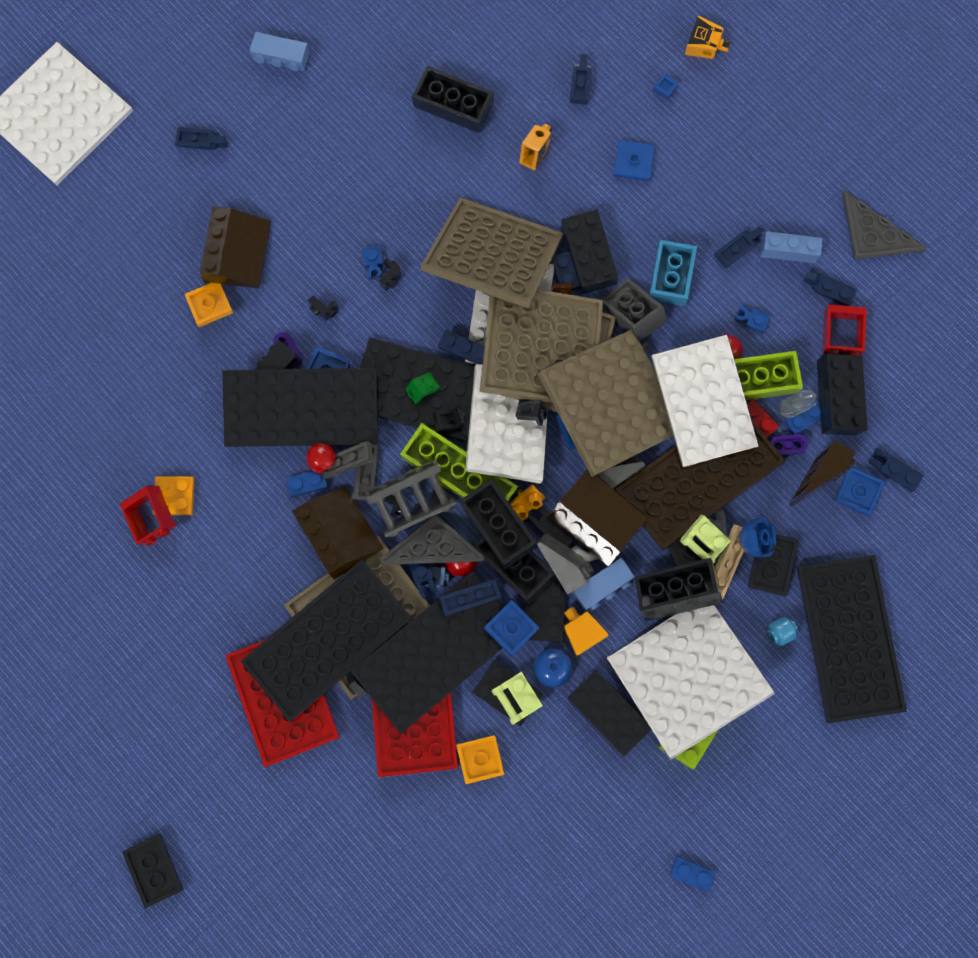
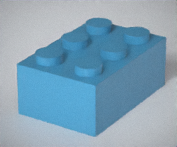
M665 240L659 241L649 295L657 302L685 307L690 290L697 246Z

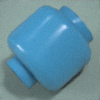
M781 617L769 624L767 636L773 644L783 646L796 639L798 628L793 620Z

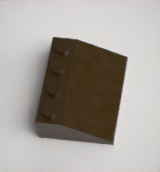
M212 206L200 268V275L204 283L259 288L271 221L232 208Z
M834 440L815 458L789 506L793 507L829 484L832 480L835 482L837 478L845 474L847 469L850 470L855 462L853 456L856 452Z
M588 469L548 516L607 566L616 559L649 518L599 476L591 477Z
M346 487L311 499L292 510L318 557L334 580L346 573L361 559L365 561L384 549Z

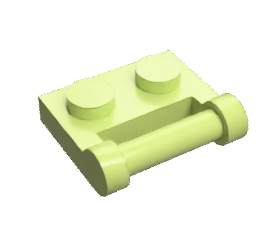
M700 515L682 536L680 542L684 546L687 545L702 560L711 558L714 563L730 540L704 515ZM694 535L711 550L709 554L692 540Z
M522 672L492 690L493 695L498 697L509 715V721L512 725L542 707L541 702ZM507 688L510 690L523 712L517 715L503 690Z

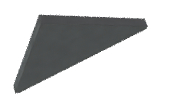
M843 191L842 196L854 260L925 252L927 250L925 245L919 244L905 231L899 230L888 219L872 211L868 205L852 197L848 191Z
M436 514L379 560L382 565L473 562L483 561L485 558L483 554Z

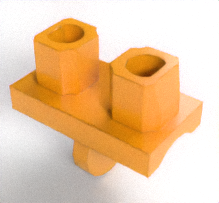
M532 484L525 491L522 489L517 491L519 496L509 504L521 521L528 517L530 510L538 509L543 505L542 501L546 497Z

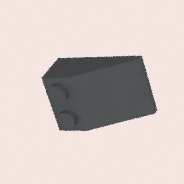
M629 278L600 299L603 300V306L612 316H616L615 320L624 331L632 330L639 342L667 322L664 307Z
M544 534L537 545L567 595L588 584L593 574V568L589 561H585L581 555L549 534Z

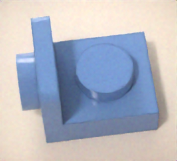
M432 567L437 588H444L445 584L449 583V572H446V567Z

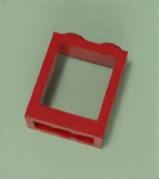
M828 305L824 310L822 354L861 356L865 352L867 307ZM831 318L857 320L856 348L830 346Z
M145 486L120 503L136 545H153L157 542L156 539L169 535L170 531L176 527L159 486ZM150 501L160 524V527L150 534L139 510V507Z

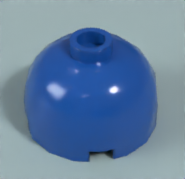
M756 518L748 521L743 525L740 532L739 542L742 548L753 557H770L774 552L771 549L773 545H776V533L772 523L768 524L766 521L768 520L767 518Z
M556 648L545 649L539 653L533 666L534 675L539 683L551 688L560 687L569 680L573 668L569 656Z

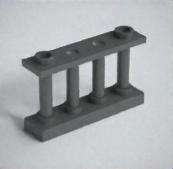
M436 459L365 491L369 504H377L387 525L382 528L385 537H394L401 530L440 512H448L453 506L457 505L452 496L447 498L437 477L441 469ZM425 478L430 479L440 502L429 506L419 485L420 481ZM408 486L413 488L422 510L411 514L401 493L402 489ZM391 494L395 496L405 517L395 523L384 502L385 497Z

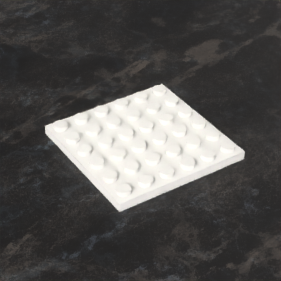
M56 42L0 96V135L57 186L133 112V109L63 46Z
M714 605L675 614L607 658L670 759H673L775 694Z

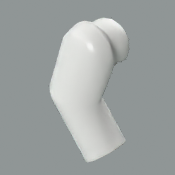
M574 546L571 549L581 555L585 561L591 562L599 559L591 551L587 553L579 546Z

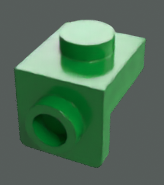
M430 372L413 379L407 386L406 391L409 397L417 404L423 397L436 392L440 387Z

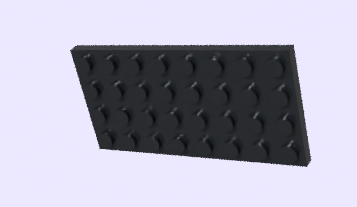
M369 337L360 368H376L377 417L418 428L423 423L439 435L468 442L475 366ZM430 372L440 388L436 392L423 397L419 403L415 404L412 398L409 397L406 388L413 379ZM461 406L465 414V423L458 429L437 431L433 413Z
M376 368L222 370L224 447L312 446L316 443L358 445L359 442L366 441L373 445L378 444Z
M875 555L797 566L826 723L907 712Z
M361 559L240 662L287 720L292 723L340 682L354 667L389 640L413 618L365 561Z
M472 571L444 595L481 584L482 581ZM437 599L350 672L396 730L402 734L502 649L483 628L502 609V606L497 600H493L444 616L440 601Z

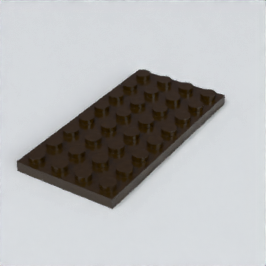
M752 420L758 447L682 467L678 449L675 446L615 489L649 517L642 526L662 551L679 540L700 515H704L708 519L785 463L786 460Z

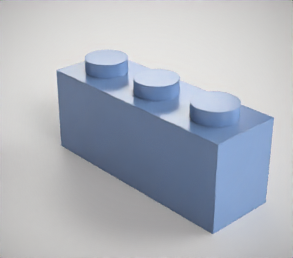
M255 32L250 47V54L255 62L261 64L269 63L275 67H287L293 71L305 70L310 53L307 43Z
M766 231L762 238L760 257L816 264L821 256L822 238Z
M620 558L590 578L588 584L572 593L584 611L590 609L592 612L601 606L600 601L605 598L608 601L616 596V590L621 587L624 590L632 585L631 580L634 579V575L623 559Z

